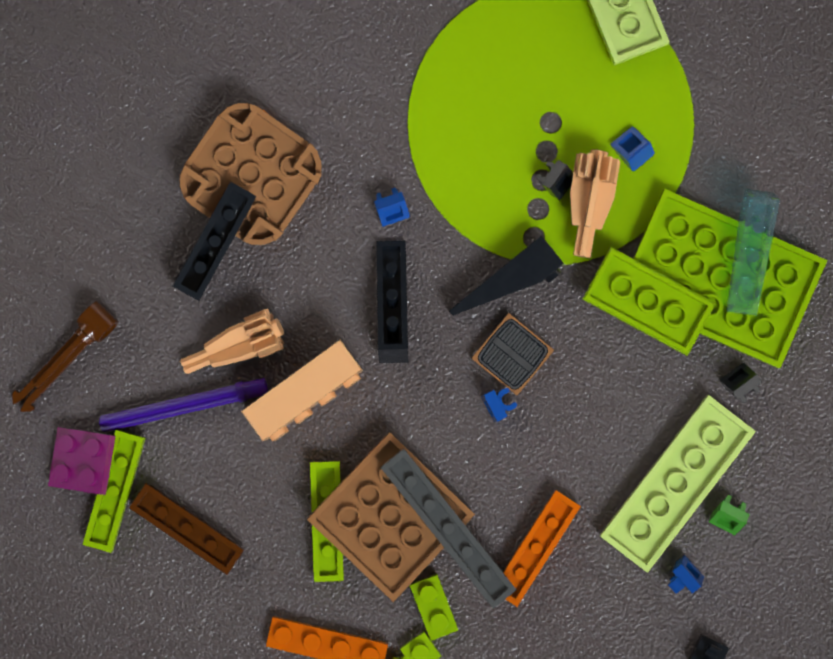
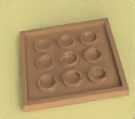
M388 432L308 516L307 520L394 602L444 547L380 467L404 448L465 525L475 514L400 441Z

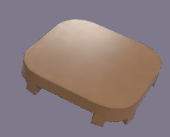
M237 103L226 107L217 116L185 162L180 173V189L187 202L209 218L230 182L256 195V199L235 236L251 245H265L276 241L283 234V231L312 189L318 184L322 175L321 159L318 151L311 143L301 138L261 108L250 103Z

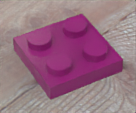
M58 427L48 486L106 495L116 436Z

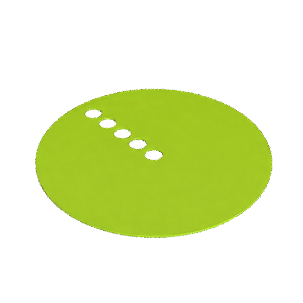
M478 0L452 19L429 47L419 66L409 100L408 137L411 155L417 175L430 200L447 222L463 236L487 251L510 260L527 247L523 241V235L531 227H536L543 231L545 241L563 261V265L586 262L606 255L610 247L616 250L623 247L646 230L662 191L667 189L673 193L677 192L687 169L693 145L694 113L690 88L685 72L670 44L613 65L587 0ZM554 112L560 116L562 125L556 133H546L542 130L540 119L545 113ZM632 126L651 143L655 152L649 160L635 171H632L610 145ZM543 141H550L557 147V156L551 162L556 164L560 160L568 165L572 172L574 171L576 154H588L591 150L608 152V156L620 161L615 198L602 230L595 229L591 258L573 255L578 226L572 225L570 188L559 201L551 196L547 190L539 191L532 185V176L536 171L547 170L550 172V169L545 165L547 162L539 160L536 155V147ZM536 198L545 200L549 206L548 215L541 220L531 218L527 211L529 202Z

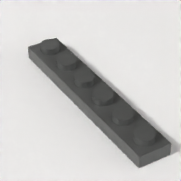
M404 448L380 467L493 609L516 591V588Z

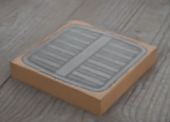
M508 313L471 359L517 396L553 353L554 349Z

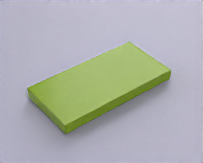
M612 247L609 248L582 298L583 301L685 356L689 355L716 304Z

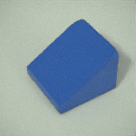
M633 126L610 144L632 171L638 169L655 154L651 143Z

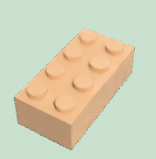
M339 340L241 412L262 441L271 439L272 442L276 441L289 432L286 427L293 421L296 424H300L313 414L311 408L319 403L321 406H324L336 398L337 395L334 391L344 385L348 389L361 379L359 373L363 369L344 343Z

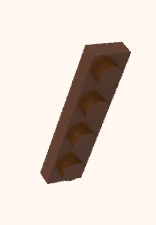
M145 483L129 509L226 575L229 574L245 550L149 483Z

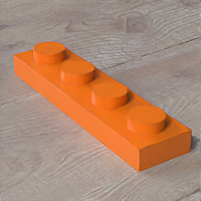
M557 490L553 492L503 571L504 575L516 588V591L505 600L518 607L581 507Z
M273 616L266 647L317 659H385L388 643Z

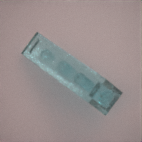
M745 189L727 312L757 316L780 203L779 198L773 192Z

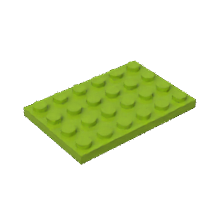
M667 189L662 191L633 257L636 261L716 303L700 335L777 369H780L828 261Z

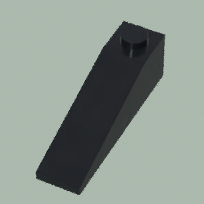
M232 182L229 183L180 269L172 287L198 301L201 299L256 199V195Z
M540 236L452 307L449 313L452 316L538 284L544 279L549 283L562 273L559 267L564 263L545 239Z
M406 240L376 241L379 363H409Z

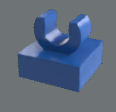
M391 188L393 195L382 198L380 192L376 194L377 200L374 203L382 227L410 218L403 193H398L396 188Z
M504 388L497 394L495 390H492L481 396L493 422H498L508 417L505 411L513 410L517 406L516 402L510 405H505L502 402L503 395L510 392L509 388Z
M685 555L682 556L674 565L673 572L675 575L670 578L671 582L668 586L675 594L685 586L693 594L702 587L704 576Z

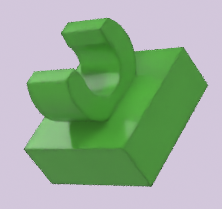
M728 495L712 512L709 523L736 535L747 524L750 514L745 512L746 503L742 502L738 507L730 504L732 496Z

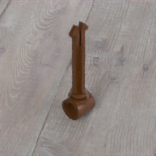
M98 301L92 303L77 319L79 327L75 330V334L21 392L15 390L12 393L13 405L26 398L35 387L37 388L27 398L20 410L21 412L34 411L36 408L32 404L77 356L94 341L99 343L116 328L119 321Z

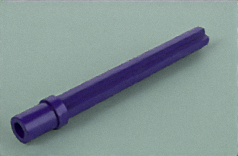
M265 377L247 382L240 381L236 382L235 385L101 415L99 425L102 432H109L234 402H246L248 399L265 395L268 392V386Z

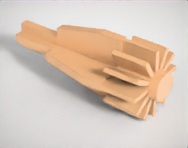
M591 150L588 154H576L570 188L572 225L578 226L573 252L574 256L591 258L595 229L602 230L615 198L620 161L608 156V152Z
M268 308L244 317L245 322L229 327L206 342L204 350L180 359L183 371L189 374L208 365L219 367L249 360L257 356L263 358L283 350L284 341L280 337L284 335L282 325L277 318L274 319L273 314H270Z

